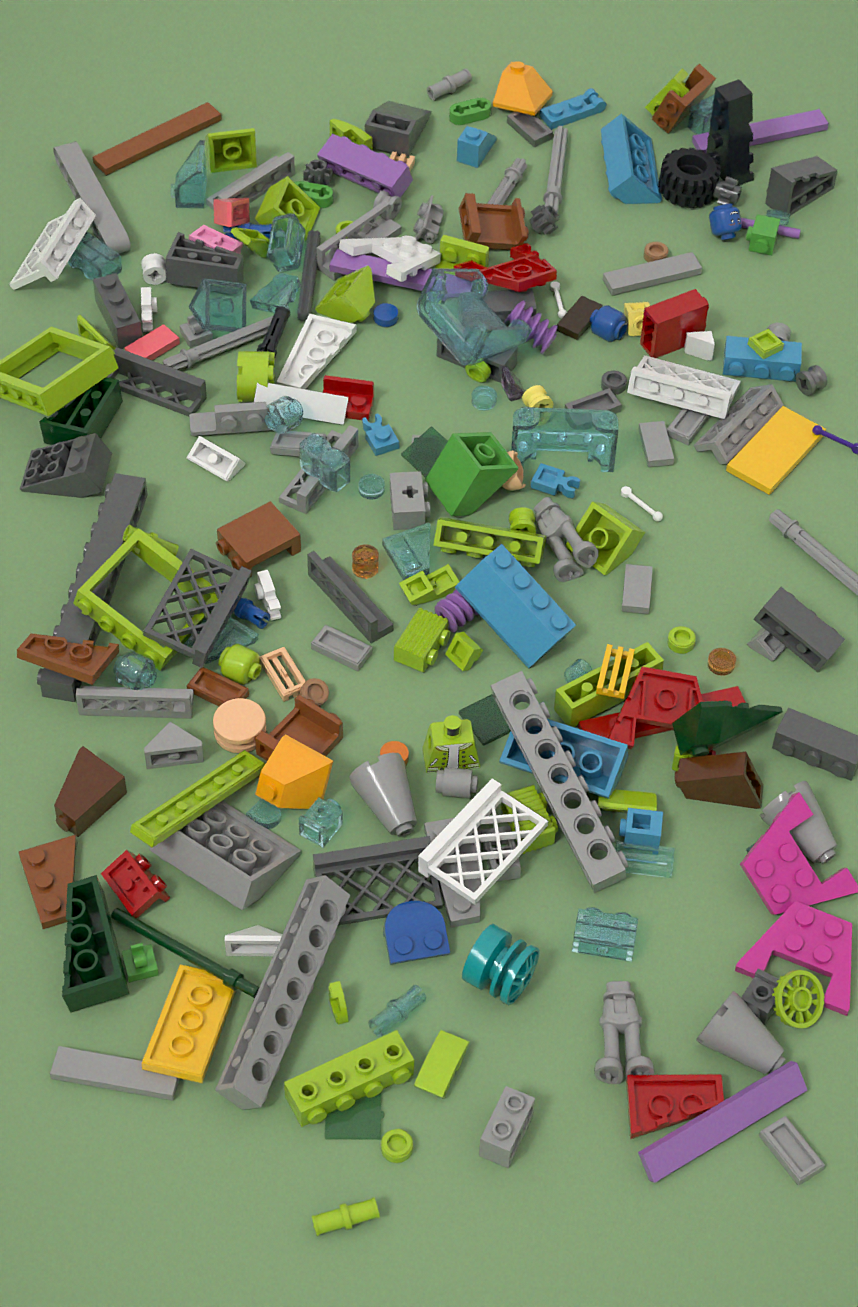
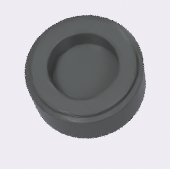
M608 371L602 376L601 388L602 390L610 388L614 395L621 394L626 389L627 378L622 372Z

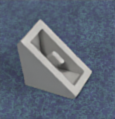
M169 722L144 747L147 769L204 762L202 741L172 722Z

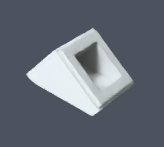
M712 332L687 333L684 352L712 361L714 352Z

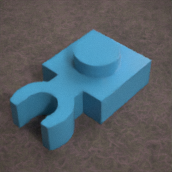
M378 413L375 414V423L368 422L366 417L363 418L366 440L375 456L399 449L398 438L389 424L382 426V417Z
M540 463L531 480V488L554 496L557 491H560L564 496L574 498V488L579 489L580 479L574 476L564 477V470Z

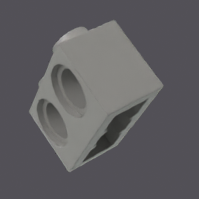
M505 1086L481 1136L480 1157L509 1168L533 1117L534 1097Z

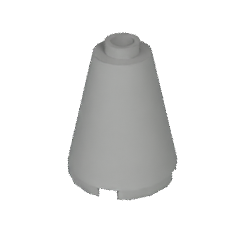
M399 753L383 754L378 756L379 762L370 765L369 761L361 764L350 774L349 778L352 787L391 835L404 837L414 831L413 827L417 824L405 763Z
M802 781L793 785L796 789L795 792L787 793L784 791L762 810L763 814H760V817L771 826L773 819L789 802V798L794 793L800 792L814 815L790 830L789 833L803 855L813 863L820 861L821 864H825L836 855L834 850L837 848V843L807 781Z
M734 991L728 996L696 1039L701 1045L765 1075L769 1070L773 1072L780 1068L785 1061V1058L782 1056L784 1052L782 1046L743 999Z

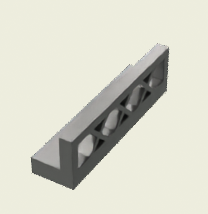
M120 348L114 350V357L119 368L107 377L114 379L118 373L127 376L128 379L119 381L122 392L188 417L190 414L196 413L206 400L205 380ZM146 383L150 385V387L145 389L136 388L135 385ZM167 391L172 396L163 398L158 396L157 393ZM187 399L194 401L190 407L179 403V401Z
M315 551L307 554L308 575L370 643L393 631V623L330 556L322 560Z

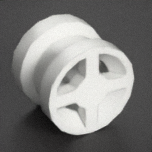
M155 253L146 255L141 261L144 281L151 285L163 283L166 280L164 257Z

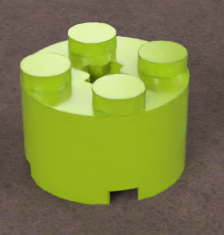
M238 351L237 400L238 402L253 403L257 383L267 388L268 383L275 384V352Z

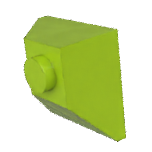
M254 128L209 133L206 135V152L211 173L257 168Z
M367 265L339 278L315 308L316 312L348 323L365 320L370 315L369 310L375 303L370 266Z

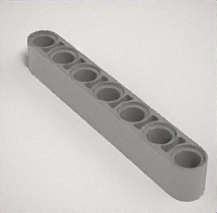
M77 141L53 147L56 163L75 199L81 198L96 215L90 227L106 257L130 251L129 237Z

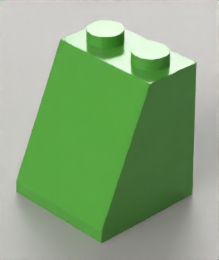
M492 432L453 433L425 481L451 516L472 515L517 472L519 467Z

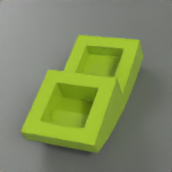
M337 119L329 120L330 136L332 134L339 137L344 136L353 143L363 144L372 150V137L347 122Z
M447 564L428 575H425L422 570L399 582V585L410 604L416 605L434 601L453 593L459 580L450 565Z
M440 1030L421 1067L414 1086L444 1099L455 1072L459 1070L470 1042Z

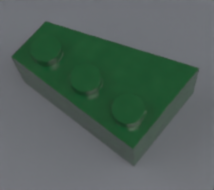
M105 377L60 408L49 418L44 417L39 423L44 443L54 445L94 433L101 439L123 402L119 380Z

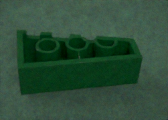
M97 875L67 884V933L65 934L66 955L63 964L65 976L64 986H62V997L70 1013L129 995L130 993L105 893Z

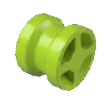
M519 507L510 512V529L536 533V526L534 524L535 513L531 509Z

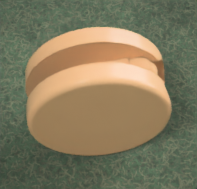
M237 698L226 701L217 708L213 716L214 736L217 743L223 749L232 753H241L244 750L250 752L256 749L255 737L261 731H267L266 717L263 709L256 702L249 699Z

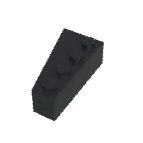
M740 79L715 88L706 153L712 155V158L717 159L721 167L720 178L725 181L726 177L738 180L737 186L754 180V172L750 171V163L754 162V154L749 149V142L753 141V132L749 125V122L753 121V95Z

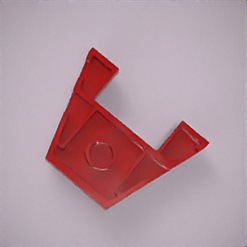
M528 243L510 248V257L514 260L487 268L472 260L454 265V275L511 289L516 292H526L529 288L544 286L547 282L557 280V270L545 259L540 260L539 253L536 250L532 252L531 245Z
M642 666L638 671L608 739L627 744L628 749L631 750L634 747L636 722L673 728L672 723L698 703L703 702L697 676ZM715 750L709 751L708 755H716Z

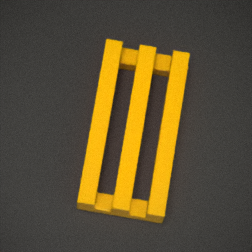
M607 644L596 694L624 699L635 649L629 648L628 652L623 651L624 647L618 646V649H613V645ZM613 656L616 658L612 670L609 687L607 689L603 687L610 662V657ZM621 658L627 660L620 691H617L614 688Z

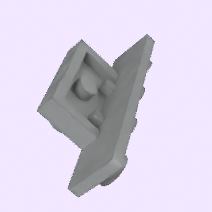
M266 402L214 405L215 412L192 413L189 415L192 436L292 429L294 427L293 416L282 414L281 417H278L275 414L273 417L272 413L274 412L267 411Z

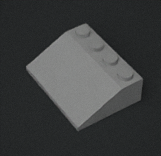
M223 801L155 847H150L149 849L163 861L172 864L185 875L192 877L206 886L208 890L215 892L229 901L231 905L241 910L258 901L301 853L300 849Z

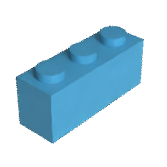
M726 336L723 375L796 382V375L800 372L802 343L782 341L784 343L782 351L762 359L748 345L749 338Z

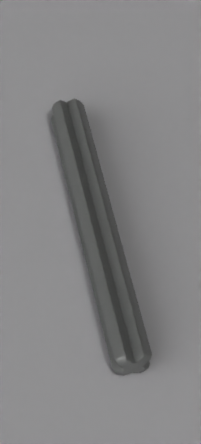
M310 230L307 235L297 318L300 321H306L312 311L317 272V247L320 246L321 233L318 230Z

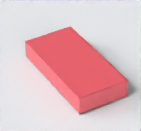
M163 324L124 349L133 354L154 360L180 344V340L175 333Z

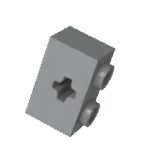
M421 471L390 473L393 530L425 528V518L430 517V503L424 502V498H428L427 482H422Z

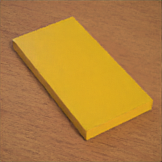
M782 406L727 464L726 471L770 495L824 436L821 434L815 435L812 432L813 427L818 424Z
M180 964L142 1060V1070L203 1083L236 990L234 991L223 985L221 979L203 969Z

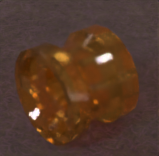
M363 544L357 546L352 551V570L357 577L367 579L377 574L379 570V553L374 546Z

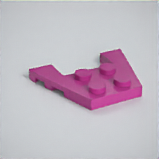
M800 792L794 793L789 798L787 805L776 815L771 826L765 834L761 835L740 863L741 868L771 915L785 912L795 901L809 906L858 892V884L847 867L840 869L820 882L789 833L790 830L814 815Z
M795 901L737 962L735 971L754 978L758 968L765 972L771 955H775L830 977L831 980L824 995V1007L847 1016L850 1009L852 923Z

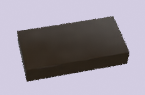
M581 296L557 323L556 331L578 340L592 324L590 317L594 310H599L603 305Z

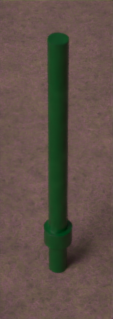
M119 908L114 909L111 918L221 979L223 985L234 991L239 989L253 998L256 997L260 987L244 979L242 973L233 968L228 970Z

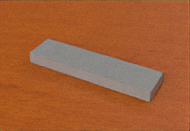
M690 252L603 273V281L611 295H616L699 275L702 273V267L694 253Z
M58 1046L50 1071L51 1079L167 1100H174L179 1081L177 1077L142 1070L141 1060Z

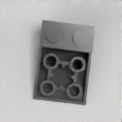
M387 101L373 109L365 123V132L372 137V148L397 152L399 155L402 153L409 157L431 116V111L392 101Z
M96 433L32 450L20 490L22 492L77 498L100 493L104 486L112 452Z

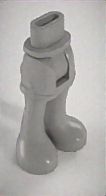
M550 497L542 499L534 507V512L536 513L535 520L538 523L541 534L547 535L545 543H548L559 560L553 567L554 575L560 582L577 579L584 573L581 566L589 568L594 565L598 558V550L592 542L581 539L574 528L572 519L561 510L559 504L552 502ZM565 537L573 548V556L563 543Z
M608 982L606 984V993L603 995V1012L599 1019L604 1034V1058L599 1059L595 1064V1077L608 1084H620L622 1082L623 1069L620 1061L619 1034L625 1035L626 1079L627 1075H654L653 1062L649 1057L642 1056L639 1028L642 1025V1017L638 1014L635 994L631 991L630 982Z

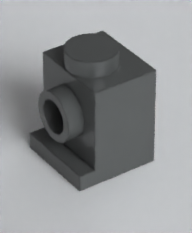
M758 968L741 998L765 1025L774 1011L773 1008L776 1007L775 996H772V993H774L773 989L777 988V980L780 979Z

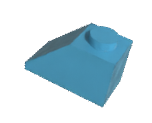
M466 126L457 140V162L478 168L496 142L497 137L477 128Z

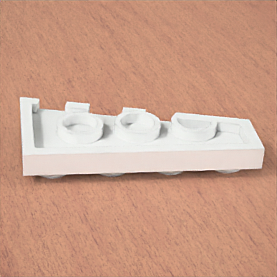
M309 314L276 382L277 385L306 389L357 332V325Z

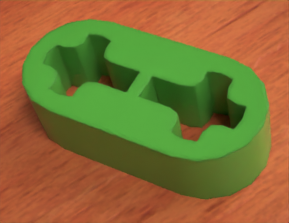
M475 98L455 103L449 109V119L455 125H465L485 120L491 115V102L486 98Z
M305 181L294 182L320 208H327L332 205L333 190L329 186Z

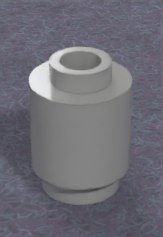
M445 767L444 770H437L436 793H442L443 796L471 798V793H477L478 776L473 775L472 769Z

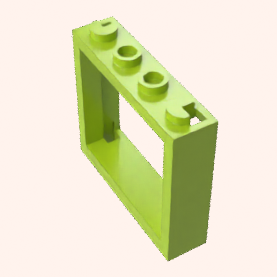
M49 327L0 360V398L49 417L116 371L119 367L114 357L115 352L110 346ZM58 351L83 359L82 362L43 388L18 379Z
M138 528L78 589L73 604L82 610V614L88 615L95 620L104 631L110 632L117 637L123 646L132 649L140 655L146 664L149 662L161 671L178 651L167 646L163 648L156 641L143 636V631L92 593L130 552L134 553L172 582L183 562ZM203 577L195 579L199 589L212 586ZM190 580L178 584V588L183 592L194 590ZM215 592L202 595L206 605L218 601ZM197 596L192 597V599L199 604ZM204 613L195 614L191 618L194 626L204 624L207 621ZM186 624L182 629L188 628V624ZM192 633L179 636L180 642L185 645L192 637Z

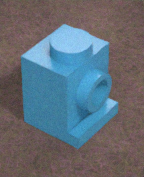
M628 808L627 819H621L619 836L625 837L624 845L653 848V852H658L663 812Z

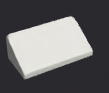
M201 436L198 437L186 457L188 460L227 482L246 464L238 457Z

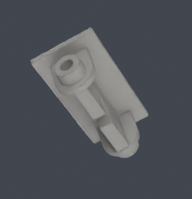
M431 195L427 203L423 202L418 210L417 215L420 218L416 221L413 229L416 232V241H418L419 237L427 243H433L437 239L444 211L441 205L432 203L433 195Z

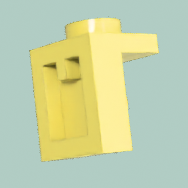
M649 302L624 303V314L628 320L629 336H641L644 308L650 306Z

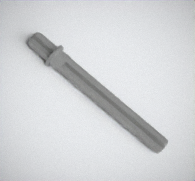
M558 126V129L554 132L547 192L543 197L545 207L550 205L557 213L559 204L562 202L561 186L568 138V129L562 126Z
M516 158L511 167L505 170L504 178L487 204H504L515 185L522 180V174L527 168L524 158Z
M273 316L189 350L182 349L179 354L164 359L163 365L177 370L184 367L189 369L194 363L264 336L267 333Z
M776 509L770 514L769 521L782 532L784 538L789 537L858 596V575L802 529L797 520H792L780 509Z

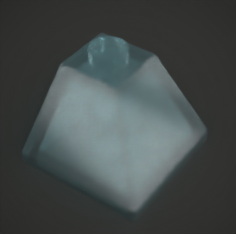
M205 140L198 142L176 173L175 184L171 183V198H175L176 208L205 207L207 187Z

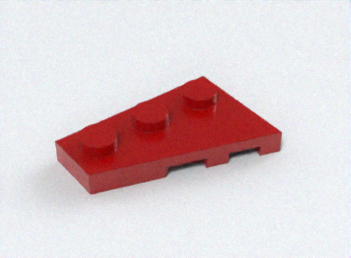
M627 1075L630 1139L696 1118L723 1102L722 1075Z

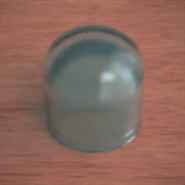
M577 659L566 668L564 672L565 680L569 683L592 671V668L585 660Z

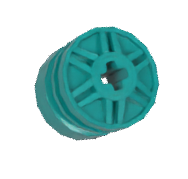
M491 924L481 933L472 947L462 971V979L479 990L485 989L491 983L489 994L494 998L500 996V1001L509 1006L518 999L529 984L539 959L540 950L533 945L526 947L527 943L522 939L517 940L511 946V933L495 924Z

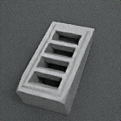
M510 826L498 827L499 833L511 832ZM494 828L481 830V835L495 833ZM514 839L500 840V844H507V846L501 847V851L514 850L516 848ZM496 841L483 842L485 852L497 851V847L492 848V845H496ZM519 857L497 881L520 878L521 865ZM487 859L488 869H496L499 866L496 863L499 862V859Z

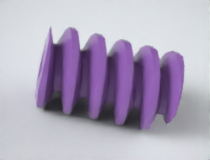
M523 300L515 306L504 323L508 320L510 321L509 330L518 327L517 336L526 333L525 342L534 339L533 348L542 345L540 353L543 354L556 338L557 326L553 325L548 328L549 319L540 322L541 313L532 316L534 309L532 306L524 310L526 302Z
M456 589L453 593L448 594L445 599H441L434 609L435 614L448 619V630L452 633L458 630V626H465L466 620L472 621L474 615L479 616L476 610Z

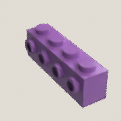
M332 134L317 154L318 159L327 162V168H332V173L377 193L384 190L389 192L392 197L398 196L401 198L413 181L409 167L403 161L397 162L392 160L386 154L376 153L367 146L355 144L344 136L339 137Z

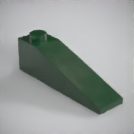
M731 701L700 702L672 723L680 755L692 754V757L706 756L709 754V751L768 723L783 711L782 707L761 704L749 708V704L743 702L734 707Z

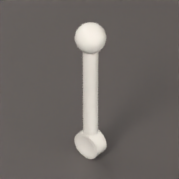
M552 282L550 289L554 291L559 308L558 317L562 319L567 311L563 308L559 294L560 283Z
M625 486L621 489L623 497L632 499L650 513L654 521L659 522L662 520V513L659 511L655 512L632 494L630 487Z

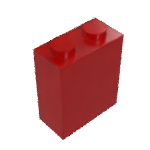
M696 289L644 308L640 345L649 356L658 358L685 347L687 333L705 331L709 310L707 299L702 297Z

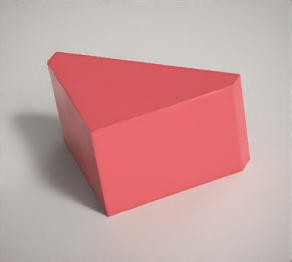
M249 198L214 199V224L233 227L250 222Z

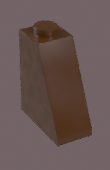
M82 746L75 757L54 804L58 826L65 832L70 831L79 837L127 794L125 777Z
M746 751L680 759L679 769L675 771V784L682 790L686 799L753 809L761 808L763 783Z

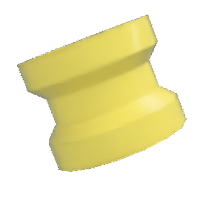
M532 386L522 396L523 403L529 407L530 414L535 418L545 416L553 408V401L547 396L543 386Z

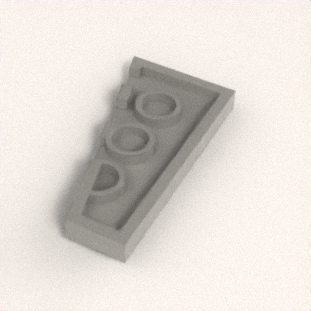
M454 818L424 823L425 835L430 836L432 842ZM481 825L477 828L478 835H481ZM466 843L459 847V854L476 853L475 843ZM478 860L461 862L462 872L479 871ZM457 862L444 863L439 868L446 874L458 873ZM480 878L463 880L464 886L475 892L480 887ZM438 880L450 928L480 922V900L474 905Z

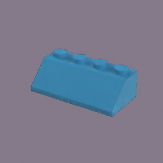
M621 113L601 129V143L604 149L603 157L606 162V175L609 182L608 190L614 198L620 199L625 204L659 203L662 201L658 187L659 181L652 139Z
M502 544L486 556L455 586L456 590L528 668L533 666L561 642L576 626Z
M547 719L551 728L554 726L558 728L563 739L560 745L564 752L569 750L576 764L573 770L577 777L583 776L589 789L588 792L609 799L619 783L628 759V745ZM532 726L528 729L527 732L530 734H538L541 732L542 728H540L539 726ZM510 732L499 762L532 773L512 732ZM546 750L540 754V757L550 759L555 753ZM557 775L553 778V781L564 783L568 778L564 775Z

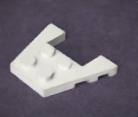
M412 236L340 239L339 249L351 256L374 253L393 263L387 265L386 274L400 282L405 281L408 274L413 277L417 275L418 269L426 270L440 263L441 253L433 250L432 246L416 241V238Z

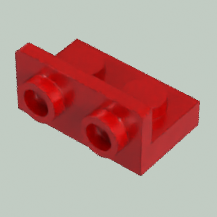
M325 375L323 379V393L349 397L345 418L363 420L366 417L367 421H369L374 402V382Z
M125 850L100 874L133 917L138 918L156 900L161 899L167 902L170 896L165 891L167 888L166 883L157 874L153 875L149 870L152 866L141 853L135 855Z

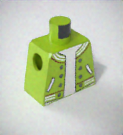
M450 715L443 722H433L429 725L423 745L426 773L444 770L445 767L460 769L480 768L476 740L470 720H461L455 715Z

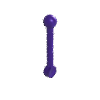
M820 425L813 427L812 432L815 435L821 434L851 448L855 454H858V443L853 444L824 431Z

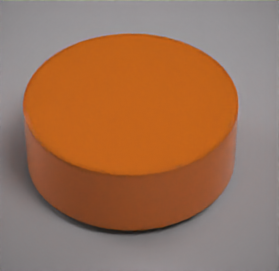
M390 741L382 746L380 755L399 753L406 766L409 759V751L405 744L399 741Z

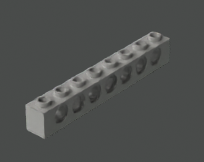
M520 671L492 684V695L593 892L596 893L625 879V868L628 867L627 860L622 851L616 852L612 842L615 841L612 831L608 825L603 827L599 820V817L602 816L601 811L595 800L589 801L585 793L589 789L583 776H576L573 770L576 764L569 750L563 751L560 745L563 739L556 726L551 728L547 720L550 718V714L544 702L538 703L535 694L538 692L531 678L526 679L523 672ZM520 702L529 704L528 708L524 710H518L515 706ZM532 726L542 728L538 734H530L527 731ZM546 750L555 753L550 759L540 757V754ZM557 775H564L568 778L562 784L552 781ZM569 800H578L581 803L576 809H569L565 806ZM586 824L594 828L589 834H582L578 831L582 825ZM596 850H603L607 853V856L601 860H596L591 855Z
M326 875L306 880L215 1089L216 1092L241 1110L260 1108L267 1100L270 1085L280 1069L283 1054L291 1043V1035L296 1023L302 1017V1009L308 995L314 988L317 973L325 962V954L330 943L335 938L338 923L346 912V904L350 894Z

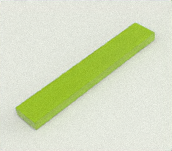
M242 751L133 823L130 833L150 847H155L257 778L265 763L247 751Z

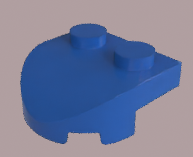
M407 901L395 906L389 912L384 923L383 935L386 940L390 965L450 954L444 918L436 907L423 901Z

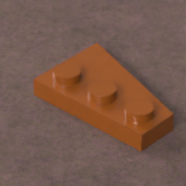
M32 633L17 648V658L92 685L119 653V644L109 643L108 647L94 645V641L83 640L82 644L67 642L65 637Z
M76 835L18 852L43 929L67 922V884L74 882Z

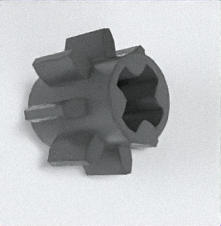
M315 159L306 164V170L303 171L304 181L321 185L330 184L332 168H327V162Z
M726 177L725 181H718L713 195L719 198L718 204H737L742 192V187L737 186L738 180Z
M538 205L531 211L533 217L530 219V224L538 234L542 232L545 235L547 233L551 234L558 228L555 223L559 220V215L552 206Z

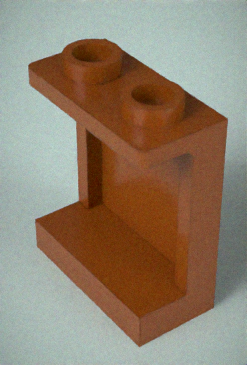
M698 64L685 82V87L689 92L680 97L673 90H670L656 110L652 120L669 134L699 106L716 78L701 64Z
M465 193L459 206L464 240L488 246L490 249L510 250V248L522 245L524 241H527L528 227H525V209L521 206L520 198H515L511 205L476 203L475 194Z
M271 501L217 529V549L221 555H226L230 559L233 568L240 570L241 566L251 570L253 566L285 549L292 556L301 552L300 533Z
M298 695L295 698L294 709L270 734L261 731L255 737L256 755L268 761L279 741L286 734L318 753L327 756L343 739V722L336 714L323 710L313 700Z

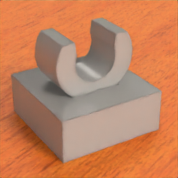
M197 314L187 317L188 323L180 325V333L190 348L213 340L211 330L203 318L198 319Z

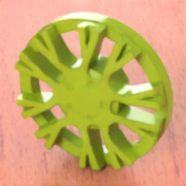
M791 970L784 976H780V980H777V988H774V993H772V996H775L776 1006L773 1009L776 1011V1016H780V1021L785 1025L793 1028H807L813 1025L822 1013L824 1007L823 988L817 977L811 972ZM790 979H792V987L788 983ZM808 980L813 983V986L809 989L806 988ZM817 993V999H812L811 994ZM811 1005L816 1007L813 1015L808 1011ZM794 1013H795V1022L791 1020Z

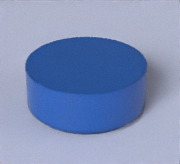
M389 303L379 304L373 311L374 322L382 327L393 326L398 321V309Z

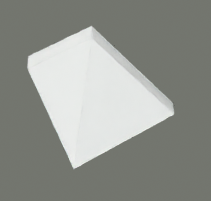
M259 925L225 935L226 956H273L283 934Z

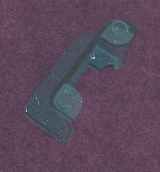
M433 268L419 296L417 312L460 364L466 366L476 365L525 343L532 329L522 319L513 320L509 326H506L484 301L488 291V282L478 269Z
M523 407L517 409L513 415L510 451L513 450L518 453L517 458L520 460L522 467L528 458L531 457V460H536L537 450L588 452V462H593L594 459L600 464L601 472H614L619 431L618 417L615 413L608 410Z

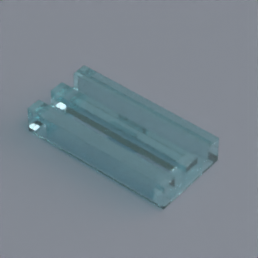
M616 841V852L622 851L626 860L637 861V863L627 862L626 873L672 878L675 848ZM649 863L662 864V865H667V867H665V866H656V865H648V864H649Z

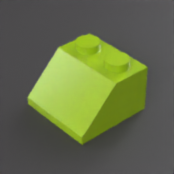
M287 176L268 188L255 220L260 225L272 224L273 230L271 232L275 236L305 241L307 240L308 232L313 227L320 207Z
M594 501L591 502L575 529L583 541H590L596 546L598 558L593 567L604 575H608L630 557L646 533L608 505ZM567 542L565 546L573 552V548Z

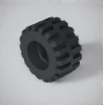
M695 148L672 150L671 153L665 155L662 161L658 182L659 192L663 194L666 200H670V203L678 204L680 207H702L704 204L711 203V200L715 198L713 195L720 178L721 167L717 159L712 158L711 154L705 153L703 150H696Z

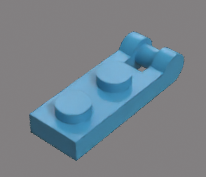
M591 88L583 95L540 109V117L552 130L558 128V126L601 113L607 105L602 98H598V93Z

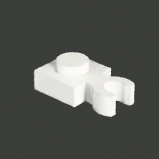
M151 287L141 288L143 332L153 331V312H158L157 297H152Z
M268 570L257 572L258 583L254 584L256 597L258 600L262 599L265 609L270 614L271 621L280 619L281 614L279 610L281 606L276 597Z

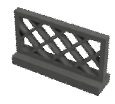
M190 549L145 627L143 636L193 658L192 664L203 668L248 586L251 570L241 566L240 570H237ZM192 559L204 565L205 570L192 573L189 564ZM222 572L231 577L228 582L217 584L213 574ZM208 576L212 586L199 589L195 579ZM190 580L194 590L180 593L178 584ZM215 592L218 601L206 605L202 595ZM197 596L200 607L187 610L184 599ZM178 601L182 611L169 614L166 608L167 603ZM204 613L207 620L206 623L194 626L190 616ZM185 617L189 627L175 630L172 620ZM167 622L170 632L160 634L152 629L155 624ZM192 633L195 641L192 648L182 644L179 636Z
M430 836L313 854L315 877L334 875L342 880V883L339 885L342 889L348 884L360 892L352 903L347 902L346 907L348 909L338 925L386 918L394 908L385 902L393 890L405 897V902L420 901L414 896L424 886L433 892L435 901L426 903L433 905L437 909L443 908L438 879L430 875L431 883L426 881L427 877L423 876L421 878L409 870L414 862H418V856L431 843ZM393 866L401 871L394 882L380 875L385 867ZM365 871L372 877L362 887L351 880L355 872ZM405 874L418 882L411 894L397 886ZM376 879L389 887L382 898L368 891ZM364 895L377 903L372 911L364 912L356 907Z

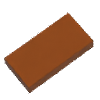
M205 667L200 668L187 684V689H193L194 695L217 706L232 699H246L249 696L248 688Z

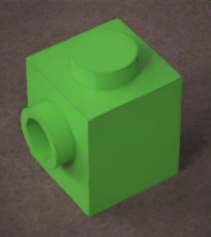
M757 214L754 226H749L746 240L750 241L749 251L772 256L778 236L779 218Z

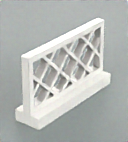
M81 198L73 201L66 214L48 222L10 282L9 286L13 290L44 276L50 282L58 279L96 217L95 213Z
M644 355L637 367L634 366L631 370L627 393L725 419L741 381Z
M491 779L418 856V872L427 878L432 875L475 905L548 826V821L503 792L501 784ZM503 802L512 808L513 814L496 815L495 809ZM530 820L536 826L532 830L520 831L518 821ZM514 821L515 832L499 833L497 823ZM493 823L495 833L478 835L477 828L481 824ZM517 839L518 846L514 850L501 851L500 840ZM496 841L497 851L480 852L479 842ZM475 843L476 853L459 854V847L462 844ZM499 859V866L493 870H483L482 860ZM478 860L479 871L462 872L461 862ZM457 862L458 873L446 874L439 868L444 863ZM480 878L481 886L475 892L464 886L463 880Z

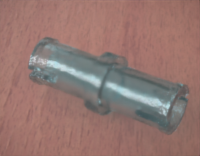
M413 985L398 999L390 1000L387 1003V1008L368 1021L370 1029L375 1025H380L373 1030V1033L381 1037L397 1022H404L412 1010L426 1001L425 993H422L420 996L417 995L422 989L417 985Z

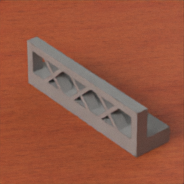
M289 152L280 157L274 156L208 197L206 205L214 210V199L249 198V203L265 194L272 185L287 176L290 178L295 175L294 156Z
M384 200L318 246L317 269L334 281L344 275L331 272L329 267L336 249H339L340 239L395 238L402 233V226L390 219V204ZM367 253V254H363V255H368V256H370V255H372L373 253Z
M770 384L751 387L728 410L726 418H720L694 445L696 451L712 450L720 465L727 464L783 406L774 386Z
M349 425L343 434L331 430L327 435V443L321 458H309L279 496V503L307 514L359 447L358 428ZM333 441H336V443H335V444L333 445V447L330 449L331 443H332ZM320 459H323L317 466L316 462ZM306 476H309V478L304 483L303 479ZM296 493L297 500L290 498L291 494Z
M81 686V688L76 689V700L79 715L192 719L194 691L193 689Z

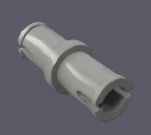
M465 68L452 76H444L442 81L428 86V96L434 101L446 93H454L456 88L472 81L471 73Z

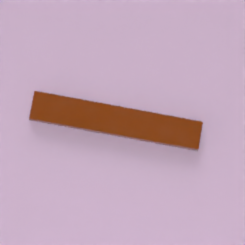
M207 102L93 156V163L105 175H108L221 121V113Z

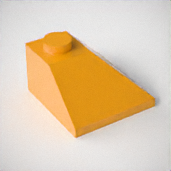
M511 62L502 72L493 100V107L535 116L553 96V91L533 66L524 65L522 62Z
M285 734L261 770L255 795L278 808L319 809L322 807L333 760Z

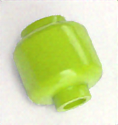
M240 644L226 647L221 653L218 662L223 676L242 685L247 684L251 679L256 680L262 669V666L259 664V654Z

